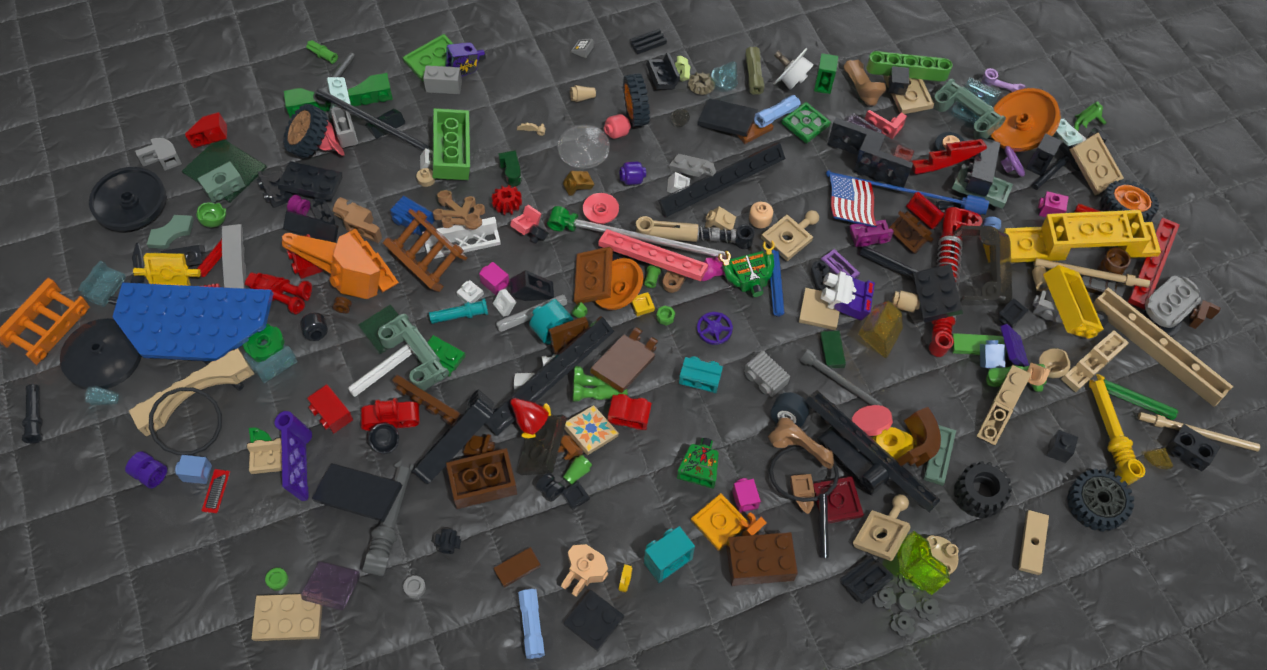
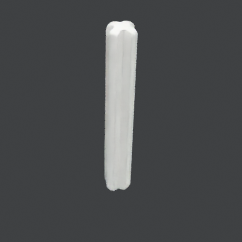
M408 344L404 345L349 386V392L351 395L357 396L414 352Z

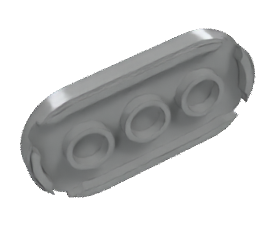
M1172 276L1146 300V312L1158 325L1167 328L1174 327L1201 302V297L1198 294L1200 291L1188 278Z

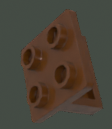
M900 210L898 212L900 217L888 228L893 229V234L915 254L928 240L931 242L934 240L930 236L932 232L921 223L918 225L919 220L908 211L904 213Z

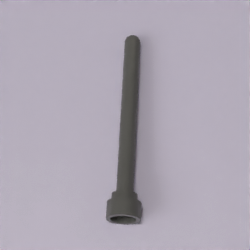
M350 52L331 77H340L354 59V53ZM326 83L325 86L320 89L329 93L328 84ZM316 92L314 93L313 97L317 103H326V99L316 95Z
M808 349L802 356L800 362L806 366L813 365L868 404L883 406L881 402L819 361L812 350Z

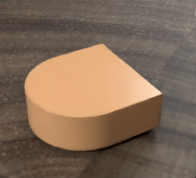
M1030 363L1027 372L1031 373L1028 382L1036 386L1044 384L1050 369Z

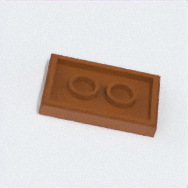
M611 247L577 254L574 302L576 304L611 298L613 249Z

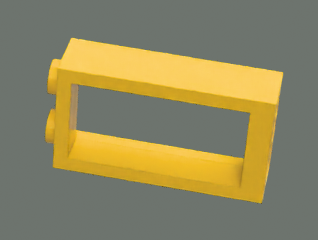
M1057 265L1043 274L1067 333L1090 339L1096 337L1100 331L1104 330L1079 272Z

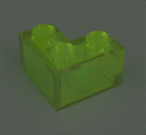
M913 531L905 537L897 552L900 566L899 571L905 579L913 581L919 589L933 595L950 581L948 568L932 556L929 541L917 532Z

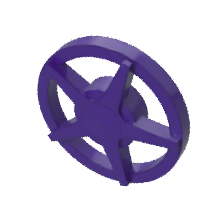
M709 312L704 314L698 321V335L708 344L719 345L725 343L732 335V322L723 313ZM711 316H717V317H718L717 320H713V321H711V320L708 319V317H711ZM721 318L728 323L729 327L722 326ZM704 320L708 326L705 330L701 331L700 325ZM722 331H729L725 338L719 340V335ZM709 333L711 336H715L716 340H710L704 334Z

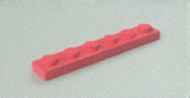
M608 229L599 239L600 247H611L615 252L698 281L702 280L708 270L707 263Z

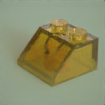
M889 300L874 305L859 332V335L884 358L888 357L903 329L902 312Z

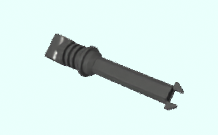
M399 461L394 466V468H397L394 481L400 482L403 486L385 521L381 522L380 526L371 532L373 538L362 572L380 577L384 576L393 543L397 541L394 527L411 470L414 467L413 464L410 465V469L402 467V461Z

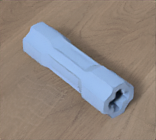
M791 95L780 103L756 113L754 118L755 124L759 128H763L773 123L779 117L792 113L801 104L799 98Z
M536 589L522 590L518 594L522 612L526 658H540L545 656L540 628Z

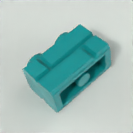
M695 356L685 357L679 384L717 393L723 366H720L715 361H701Z

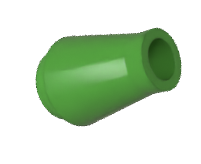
M580 455L578 458L575 457L563 478L572 485L591 471L590 468L593 465L583 455Z

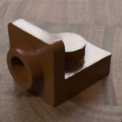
M487 434L486 438L474 435L466 443L463 452L464 456L472 457L493 452L495 442L492 440V435Z

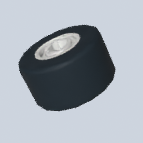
M784 392L776 398L771 408V417L776 424L781 418H790L794 424L801 428L807 419L810 407L800 395Z

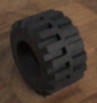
M979 461L978 464L974 462L967 466L957 479L954 487L956 489L954 495L958 497V505L962 504V510L970 511L969 515L971 516L977 514V518H982L984 515L986 518L996 515L1011 497L1012 486H1009L1011 483L1010 478L1005 477L1007 473L1005 471L1001 472L999 470L1001 467L998 465L996 467L992 466L991 462L984 464V461ZM977 482L986 485L990 489L992 497L980 495L975 490L973 483Z

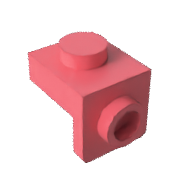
M527 205L523 214L514 218L510 226L525 235L530 232L529 230L533 224H539L541 213Z

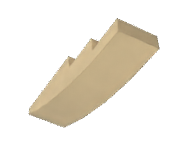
M1114 330L1082 358L1061 380L1077 392L1117 356L1129 342Z

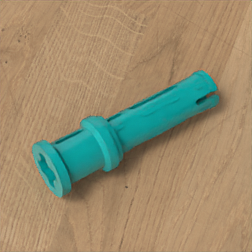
M485 298L482 301L466 302L462 306L429 312L431 324L461 317L473 318V316L480 314L489 315Z

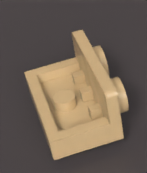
M281 438L266 442L257 440L247 444V449L250 452L249 472L251 474L282 471Z

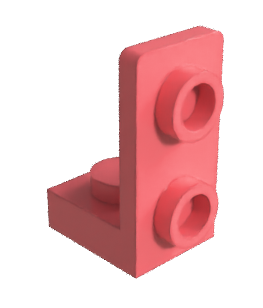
M868 110L864 123L893 139L903 128L907 115L900 113L897 118L894 117L890 122L873 111Z

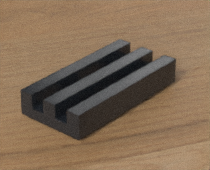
M657 29L630 39V44L635 52L640 54L667 44V39L664 38L661 30Z

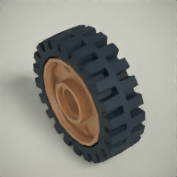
M311 104L300 106L295 111V114L291 116L292 120L288 121L289 126L285 128L287 131L283 136L285 137L283 139L285 149L302 158L312 155L314 150L318 149L317 145H321V139L325 137L324 132L327 131L326 126L328 125L327 114Z

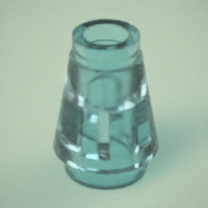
M98 386L88 387L85 395V401L90 403V405L117 404L119 399V393Z

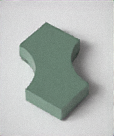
M174 215L167 225L151 229L147 246L149 248L168 249L170 244L178 237L190 235L194 218L187 215Z

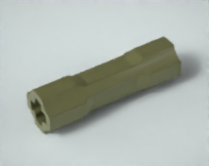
M748 47L745 58L749 75V91L753 95H760L764 92L765 88L760 64V49L758 47Z

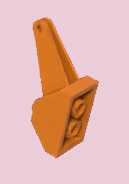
M285 233L282 236V246L331 273L330 282L340 293L364 299L377 295L381 270L350 233L339 236L337 243L292 233Z

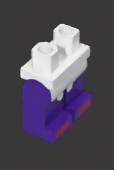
M842 271L837 275L828 273L824 277L823 283L830 286L831 289L825 288L821 293V299L828 302V308H835V310L861 321L871 313L875 282L869 280L863 282Z

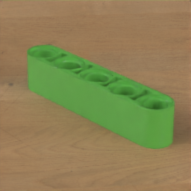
M874 51L869 56L866 70L870 74L889 76L892 66L909 68V78L946 81L953 64L949 59Z

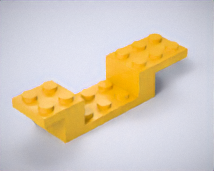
M1141 210L1047 214L1042 227L1005 228L1004 230L1011 248L1009 255L1010 263L1035 262L1036 258L1048 261L1066 260L1071 248L1118 246V248L1128 252L1130 258L1159 256L1161 253L1153 222H1144Z

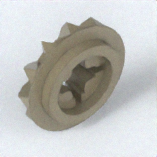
M703 71L701 74L696 72L690 76L688 86L696 94H708L715 88L714 77H711L710 73L704 74Z

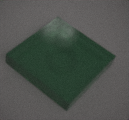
M391 304L358 324L361 331L379 354L388 350L381 344L378 335L379 328L399 316Z

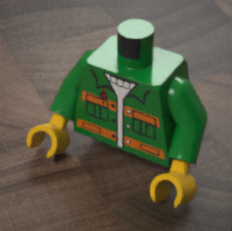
M772 240L770 249L766 248V242H763L762 246L766 250L765 254L764 251L730 259V253L725 251V260L722 259L721 253L718 254V260L724 264L722 267L726 279L734 286L739 287L742 292L751 290L753 297L763 295L762 287L767 286V281L772 277L775 267L774 253H772L775 244Z

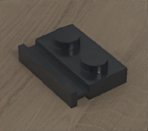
M870 555L841 578L840 584L844 585L863 604L893 580V574Z

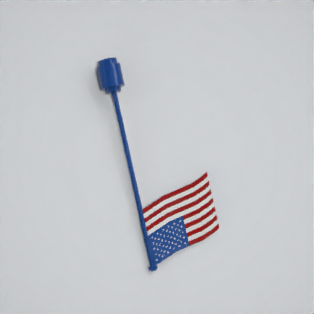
M830 170L826 172V175L830 177L832 188L831 210L833 217L876 228L872 185L913 194L919 192L923 196L959 203L961 208L978 213L980 216L981 214L986 215L989 205L988 200L979 196L968 194L967 198L963 197V200L833 173Z

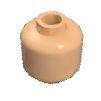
M762 201L754 203L749 213V221L752 226L766 228L770 225L773 217L772 206Z

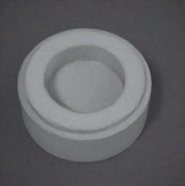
M413 575L405 580L403 589L408 597L419 598L424 594L426 585L420 576Z

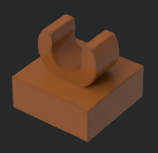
M564 435L560 440L563 445L558 448V452L563 453L566 449L568 451L567 456L564 458L565 460H571L574 456H580L584 453L571 436Z

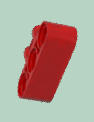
M397 398L389 401H380L378 399L375 401V405L361 408V429L370 431L376 424L385 422L392 424L396 429L418 426L420 423L419 404L416 402L398 403Z

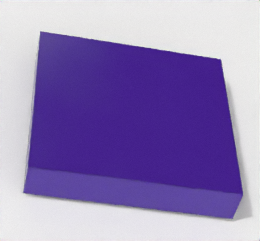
M1008 324L1002 325L1001 332L1009 360L1017 366H1029L1021 336Z

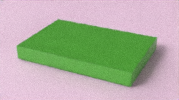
M443 34L402 58L418 78L424 81L426 66L445 67L446 46L453 43Z

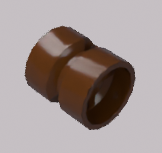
M1112 248L1106 253L1097 270L1122 275L1131 262L1130 255L1124 249Z

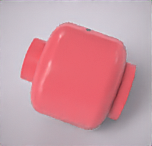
M622 114L607 118L604 125L605 133L612 139L628 135L631 128L629 119Z

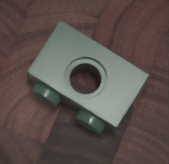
M230 161L197 178L212 203L245 186L240 174Z

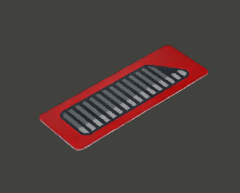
M214 470L202 512L218 513L230 471Z

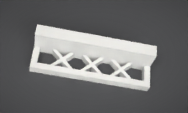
M495 217L482 219V225L474 230L466 228L464 225H453L451 228L443 227L437 229L451 243H459L464 252L501 245ZM433 234L425 242L427 254L430 252V247L435 246L439 241ZM495 234L496 240L487 241L484 238L486 235ZM471 238L478 240L472 245L466 243ZM444 245L434 259L448 256L451 251Z

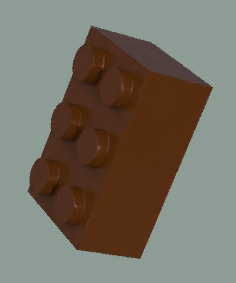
M507 448L446 463L457 509L517 495L516 483Z
M791 532L728 537L726 548L731 586L795 580L798 572Z

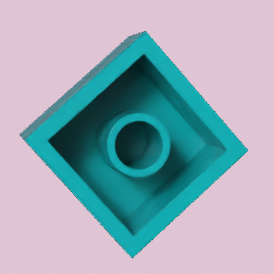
M680 526L676 529L671 528L663 534L662 539L659 541L654 540L646 546L644 564L657 582L660 583L693 559L695 545Z

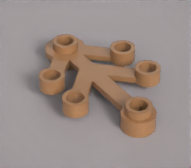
M443 190L438 192V202L442 206H448L453 210L435 209L433 211V218L435 220H442L444 228H451L455 224L464 225L466 228L474 230L482 225L480 215L485 213V206L483 204L476 205L474 197H466L464 199L465 203L461 208L453 201L451 191ZM471 207H474V212L468 214L469 211H470V208H471Z

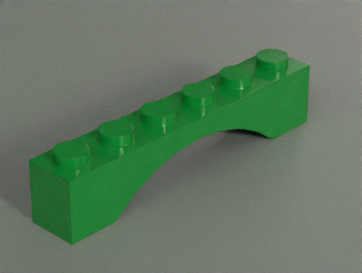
M387 73L369 76L359 85L347 90L352 106L393 100ZM303 88L284 91L285 104L290 118L304 104L314 105L324 112L330 111L331 102L327 100L324 104L317 103L313 97L315 92Z

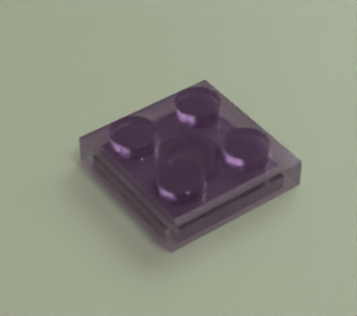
M319 561L301 594V598L304 601L343 610L360 577V572Z

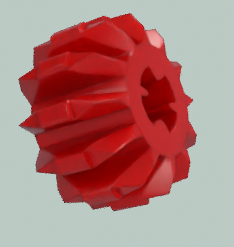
M501 185V189L495 188V193L492 194V206L498 213L503 212L506 215V213L510 212L513 215V211H519V206H522V195L516 187L511 188L510 185L503 187Z

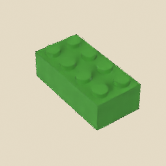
M434 108L433 178L469 180V110Z

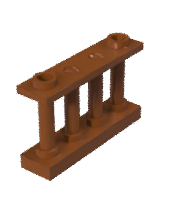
M410 209L408 212L415 217L398 239L392 240L387 237L383 244L430 289L440 292L444 287L439 282L441 275L456 257L466 260L467 257L463 254L464 250L459 245H453L426 220L427 216L422 211L418 210L416 212ZM421 223L427 229L412 248L406 251L403 248L404 242ZM433 234L439 241L422 262H418L415 259L417 252ZM445 245L451 251L437 270L430 274L427 271V266Z

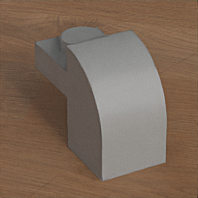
M164 138L151 139L152 145L135 151L143 167L160 161L164 170H168L182 164L173 144Z

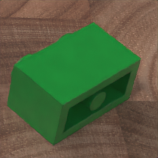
M821 53L814 92L831 94L837 70L838 56Z

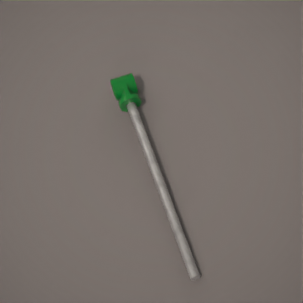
M561 206L552 208L547 222V226L550 229L558 232L563 231L565 227H568L569 231L573 232L576 230V227L605 232L608 229L640 241L718 257V254L721 253L722 259H726L724 251L578 220V214L572 213V215H569V211Z

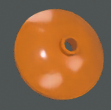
M628 258L612 261L611 298L597 300L596 303L607 310H617L631 303L640 292L643 284L641 267L635 261Z

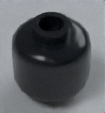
M314 312L302 318L300 322L301 329L306 339L319 341L327 335L328 327L326 319L322 314Z

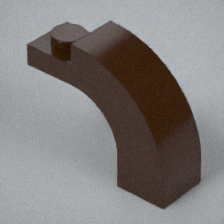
M929 407L916 411L904 420L913 436L914 448L896 459L900 466L909 463L910 466L916 464L918 468L933 458L940 449V429Z

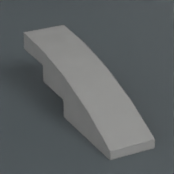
M241 224L222 226L224 288L246 289L245 247L243 245V228Z

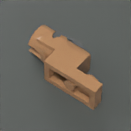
M341 197L337 199L333 212H335L334 215L343 219L346 230L350 232L356 228L361 237L379 244L382 235L379 227L372 223L373 216L371 211L367 209L366 204Z

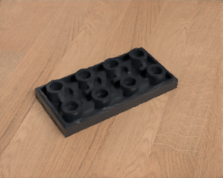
M331 463L312 500L323 505L384 522L403 485L394 480Z

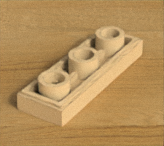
M1031 510L1026 512L1018 570L1036 575L1042 573L1049 515Z

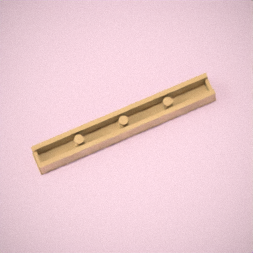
M1107 288L1094 301L1093 306L1095 310L1103 311L1108 316V321L1111 325L1213 407L1232 389L1233 386L1110 288Z

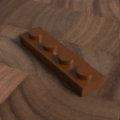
M396 375L392 380L396 387L395 390L402 396L406 394L411 397L410 399L413 402L418 403L419 406L421 404L426 406V409L431 414L442 416V419L447 424L452 425L461 416V413L401 376Z

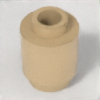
M901 290L900 292L895 291L891 306L914 313L915 309L918 310L920 307L918 294Z

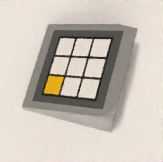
M593 39L578 40L571 53L587 58L594 47Z

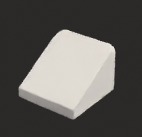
M425 149L420 156V169H433L432 150Z
M675 172L668 178L667 192L673 193L690 185V178Z
M515 373L514 391L519 389L535 373Z

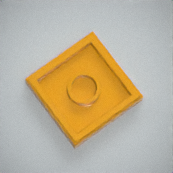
M721 493L690 520L718 551L727 544L728 537H735L743 530L739 525L742 519L745 523L749 524L742 514Z

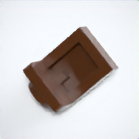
M1202 300L1189 314L1191 319L1189 327L1196 329L1205 320V317L1213 319L1220 312L1221 308L1213 303Z

